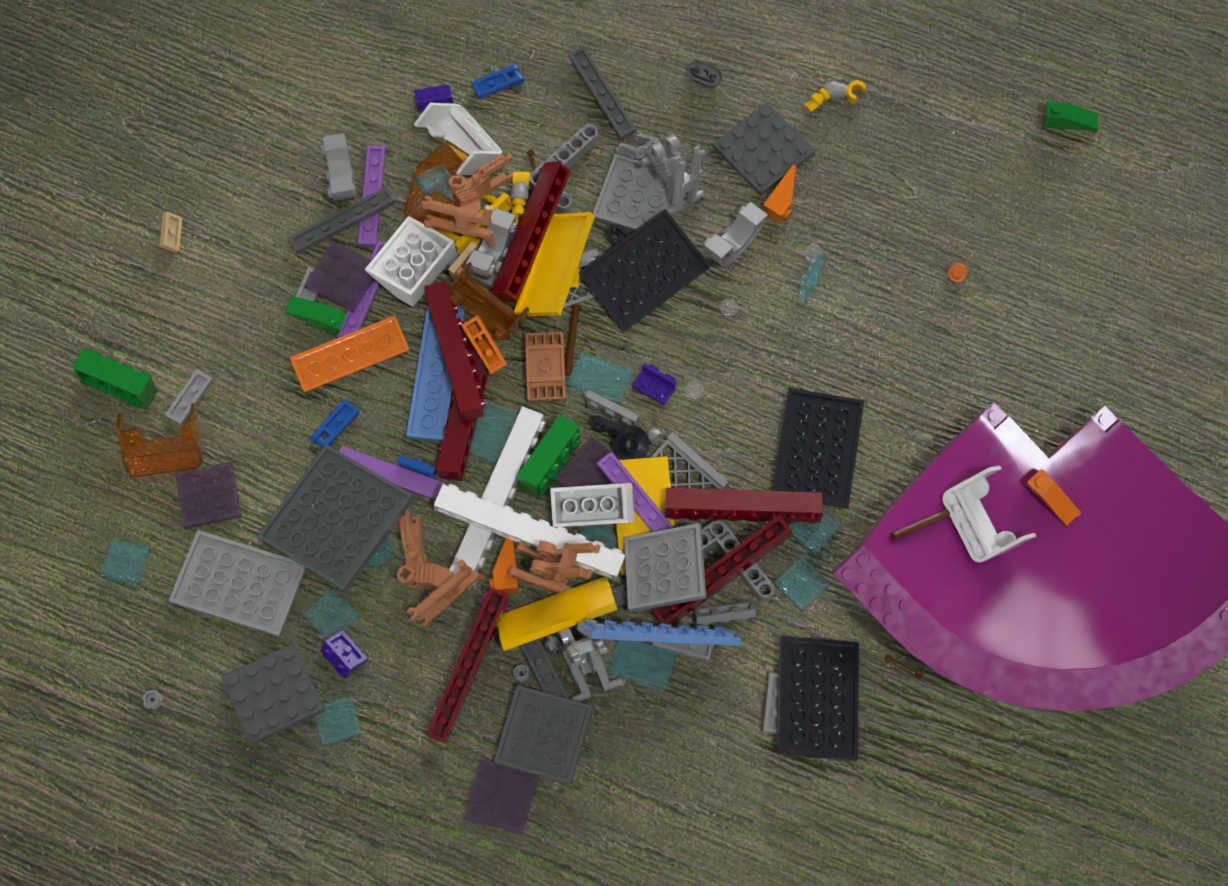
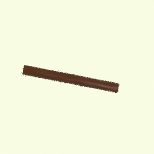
M577 304L572 305L565 360V376H571L580 310V306Z
M945 509L892 532L890 538L897 540L950 516V511Z

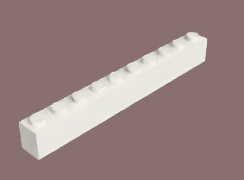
M525 407L521 408L481 499H491L496 505L501 507L503 505L507 506L510 499L513 500L516 494L515 486L518 482L517 475L531 456V450L536 448L539 432L542 433L545 428L544 414ZM470 524L450 571L456 574L460 570L457 562L461 559L472 568V572H478L479 568H483L486 562L485 554L487 550L490 551L494 543V540H492L494 533Z
M448 484V486L442 485L434 503L435 511L517 543H525L528 547L535 550L539 541L553 543L557 546L556 549H563L564 543L579 544L590 542L583 535H573L568 533V530L565 528L549 526L550 523L545 520L539 519L537 521L531 519L532 517L527 513H516L509 506H498L491 499H480L475 493L470 491L462 492L457 486ZM598 541L591 543L601 546L599 553H577L574 565L583 567L586 570L591 569L594 573L604 577L607 576V578L614 581L617 580L625 560V555L621 550L616 548L608 549L604 547L603 543Z

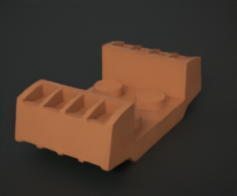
M563 332L525 333L528 403L566 401Z

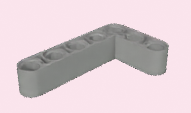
M593 124L583 126L539 165L529 177L531 190L533 191L535 187V179H538L544 163L559 161L569 169L598 143L597 127ZM567 157L568 159L562 160L560 158ZM564 190L555 209L557 214L572 212V199ZM566 203V204H568V205H566V206H561L560 204Z
M713 521L702 529V539L707 542L706 545H703V555L716 546L720 553L725 556L733 550L726 549L725 544L730 543L734 548L741 544L723 521ZM720 529L722 533L717 535L713 533V530ZM757 563L739 575L759 602L768 603L772 600L774 586ZM754 573L758 576V578L756 580H752L748 577V575ZM768 589L770 594L763 595L760 590Z

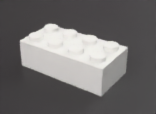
M632 483L550 488L553 527L634 522Z

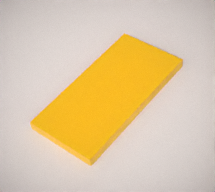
M591 212L553 214L515 307L514 313L517 316H561L595 217Z
M668 456L619 460L665 516L666 488H671ZM635 511L634 522L616 523L618 549L625 555V537L651 533L650 529ZM667 518L675 528L674 519ZM624 560L620 570L621 576L626 575V560Z
M607 576L503 613L498 623L503 650H509L577 625L578 622H585L587 619L591 620L618 610Z

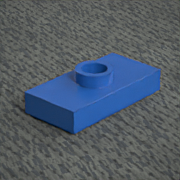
M401 455L397 460L399 467L433 479L436 478L437 473L434 467L426 465L425 462L419 459L412 460Z

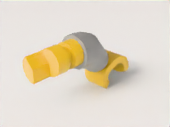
M859 80L851 82L848 87H846V84L830 81L823 84L818 93L811 95V100L804 104L809 112H812L823 104V101L832 100L833 98H844V96H846L850 103L855 104L857 96L852 91L856 90L864 93L867 88L865 83Z
M513 172L511 201L512 206H514L512 214L516 215L515 223L517 224L519 217L523 216L525 211L523 207L526 206L528 201L530 172Z

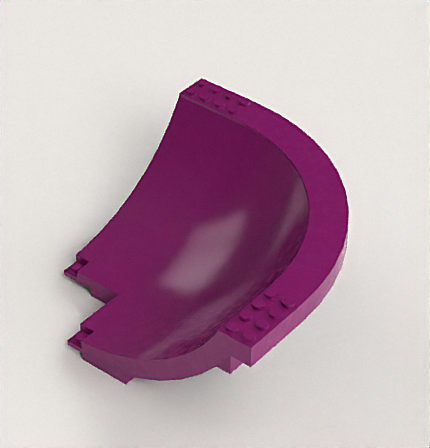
M993 402L936 454V457L916 476L871 526L853 551L832 570L833 574L898 642L937 673L971 691L998 701L1028 708L1076 711L1127 705L1157 696L1182 685L1208 670L1228 655V522L1181 481L1105 405L1046 456L1021 428ZM995 466H1001L1002 469L986 477L989 484V492L980 501L996 533L1010 531L1015 535L1016 539L1024 535L1036 534V537L984 562H976L971 558L950 516L897 540L890 538L892 532L945 510L943 495L947 490L983 470ZM1041 468L1081 512L1067 526L1025 484Z

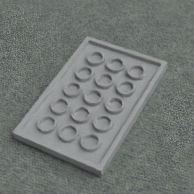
M197 530L169 598V603L280 638L307 569L290 558Z

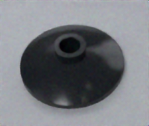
M630 425L623 427L614 438V452L619 460L644 458L649 450V439L646 432L638 426ZM628 441L631 443L630 447H627Z

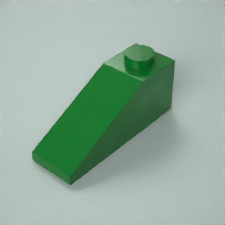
M1047 101L1043 111V128L1098 131V113L1066 102Z
M296 296L291 297L284 312L334 336H337L347 316L346 313L331 306Z

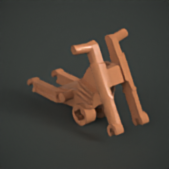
M508 153V157L500 154V156L479 168L478 172L469 179H465L460 175L452 176L448 181L451 192V204L432 200L430 196H425V201L421 202L423 209L452 215L456 222L427 215V220H424V227H437L449 232L453 231L476 238H485L490 248L495 247L493 231L480 228L476 224L487 226L492 223V206L486 205L484 214L480 211L482 197L513 181L512 171L509 172L508 176H506L505 172H502L490 180V174L512 162L511 153Z
M406 510L404 512L405 515L399 519L406 565L399 568L397 578L413 590H421L422 588L436 589L434 592L429 593V596L415 608L411 607L407 610L409 615H413L411 616L412 620L423 622L422 626L427 628L436 616L445 609L447 610L448 606L464 594L476 581H484L485 575L477 571L472 572V568L462 559L457 562L460 570L456 574L445 567L433 564L427 560L421 531L422 521L417 516H412V519L416 522L414 524L411 523V513Z
M539 541L535 550L527 547L528 545L519 542L515 551L535 558L530 571L536 575L543 576L545 579L514 567L509 568L507 576L519 578L535 586L561 593L572 589V587L563 584L568 583V578L578 577L586 579L592 576L593 571L591 569L586 570L583 567L574 566L577 553H599L601 546L599 544L593 545L591 542L579 544L564 543L563 549H556L557 546L553 543Z

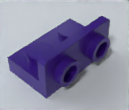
M450 84L414 90L418 112H423L429 103L453 104Z
M644 363L641 373L632 384V388L665 406L676 390L677 382L671 375L661 373L656 366Z
M343 630L325 640L321 648L323 657L335 667L336 672L342 675L344 679L348 678L351 671L366 663L368 659Z

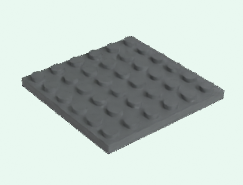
M326 444L257 537L346 593L415 497L408 491Z

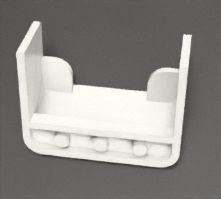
M429 103L414 123L415 127H426L431 136L444 138L463 159L460 164L461 167L456 172L457 175H473L478 172L479 168L502 154L499 146L467 110L458 104Z
M1001 466L989 467L947 490L943 495V503L946 509L950 511V517L971 558L976 562L989 560L1036 537V534L1032 533L1016 539L1015 535L1010 531H1003L997 534L980 501L989 492V484L986 477L1001 470Z

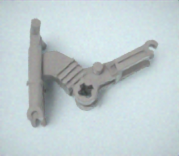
M640 133L636 135L634 141L642 146L634 147L621 143L615 148L619 155L623 154L641 159L642 166H646L649 163L656 165L655 169H658L657 173L660 174L658 176L664 177L669 187L673 190L672 206L666 209L670 215L682 210L685 193L688 192L687 202L689 204L695 203L704 196V192L699 190V181L702 171V156L706 152L704 149L700 150V145L693 148L692 166H690L691 174L685 172L686 161H682L681 152H678L680 142L673 134L665 137L660 142L658 138Z
M569 628L554 633L561 643V650L574 682L581 691L579 694L571 697V700L581 702L584 699L591 698L583 676L592 671L597 673L605 692L623 685L621 678L609 681L607 677V670L600 655L608 652L602 639H591L581 633L583 639L575 641Z

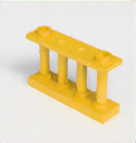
M504 192L499 198L490 194H485L482 197L492 204V213L495 208L509 212L514 207L509 195ZM443 213L439 217L441 219L449 221L453 220L456 222V219L452 215H446L445 213ZM478 223L476 224V226H480V228L487 229L486 225ZM432 227L435 231L454 240L459 254L465 250L470 242L478 245L484 239L464 234L460 237L448 230Z

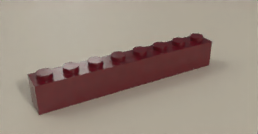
M559 161L544 163L491 290L493 295L504 302L518 301L571 173V170Z
M446 281L424 286L425 296L461 422L484 417L483 409H486L484 397L480 398L479 393H481L479 381L475 382L474 379L477 376L475 366H471L469 362L472 361L470 349L466 350L465 345H468L466 335L461 334L460 331L463 327L461 326V319L456 317V314H458L456 302L452 303L451 298H454L452 288H448Z
M469 339L467 341L468 345H465L466 350L470 349L472 361L469 362L471 366H475L477 376L474 379L475 382L479 381L481 393H479V396L482 398L489 370ZM453 394L452 408H449L448 411L449 420L448 424L444 427L445 437L439 447L440 457L439 460H436L435 470L442 479L463 481L478 418L461 422Z
M666 488L665 518L674 520L684 518L691 520L709 519L712 521L748 520L750 522H770L780 515L785 522L815 524L821 523L823 514L822 493Z
M778 515L704 571L706 599L657 607L653 612L661 623L673 626L794 535L792 530L782 517Z
M492 587L489 588L426 733L428 738L445 745L447 744L507 605L509 594Z

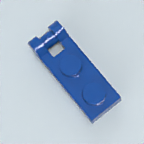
M512 65L472 81L471 84L480 100L514 85H521L525 79L519 74L518 66Z
M344 399L312 434L310 440L315 444L318 443L321 449L326 444L331 446L359 415L360 411ZM324 433L328 435L326 439L322 438Z

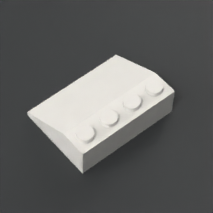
M408 216L365 268V271L398 299L414 307L425 293L424 286L432 284L456 254L455 242L432 228L424 227L423 223Z

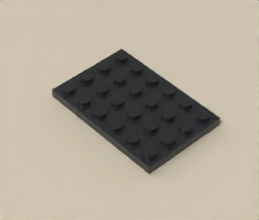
M664 209L578 273L581 280L624 333L710 269L711 266L668 211Z
M789 388L772 491L822 493L823 505L848 509L864 400Z
M781 636L779 646L777 755L857 761L859 642Z

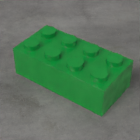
M83 348L72 366L80 382L145 410H148L158 392L149 373L142 370L138 372L126 363L123 365L119 364L114 358L110 356L105 358L93 349L89 351Z
M561 414L558 416L518 473L519 489L537 500L541 495L544 496L547 493L550 482L557 479L560 473L559 469L562 465L565 466L571 457L570 453L573 450H577L581 443L579 425Z

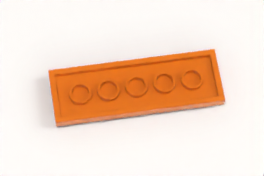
M392 316L289 358L303 392L306 393L406 353L410 349L396 316Z

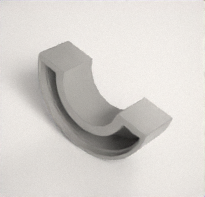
M345 134L323 137L324 144L320 146L322 156L326 155L329 170H326L327 181H330L327 187L329 198H333L334 201L356 198Z
M752 202L738 210L735 222L724 231L721 237L715 234L711 239L707 238L702 245L704 253L723 267L734 262L749 247L766 221L768 214Z
M497 208L494 209L491 215L492 223L487 225V229L493 231V239L496 245L490 248L484 238L479 250H473L466 262L467 271L489 279L496 272L499 273L503 264L502 261L509 250L508 246L512 234H515L518 226L515 223L516 215Z

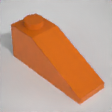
M794 164L763 204L762 211L768 214L767 217L779 224L784 219L787 220L792 213L791 204L796 172Z
M479 315L461 325L490 374L507 365Z
M1042 468L1025 483L1066 526L1081 513Z
M506 538L493 569V578H489L490 587L506 594H518V579L507 576L509 568H516L514 541Z

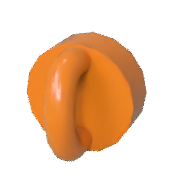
M961 263L953 264L948 271L949 278L956 283L962 282L968 275L967 268Z

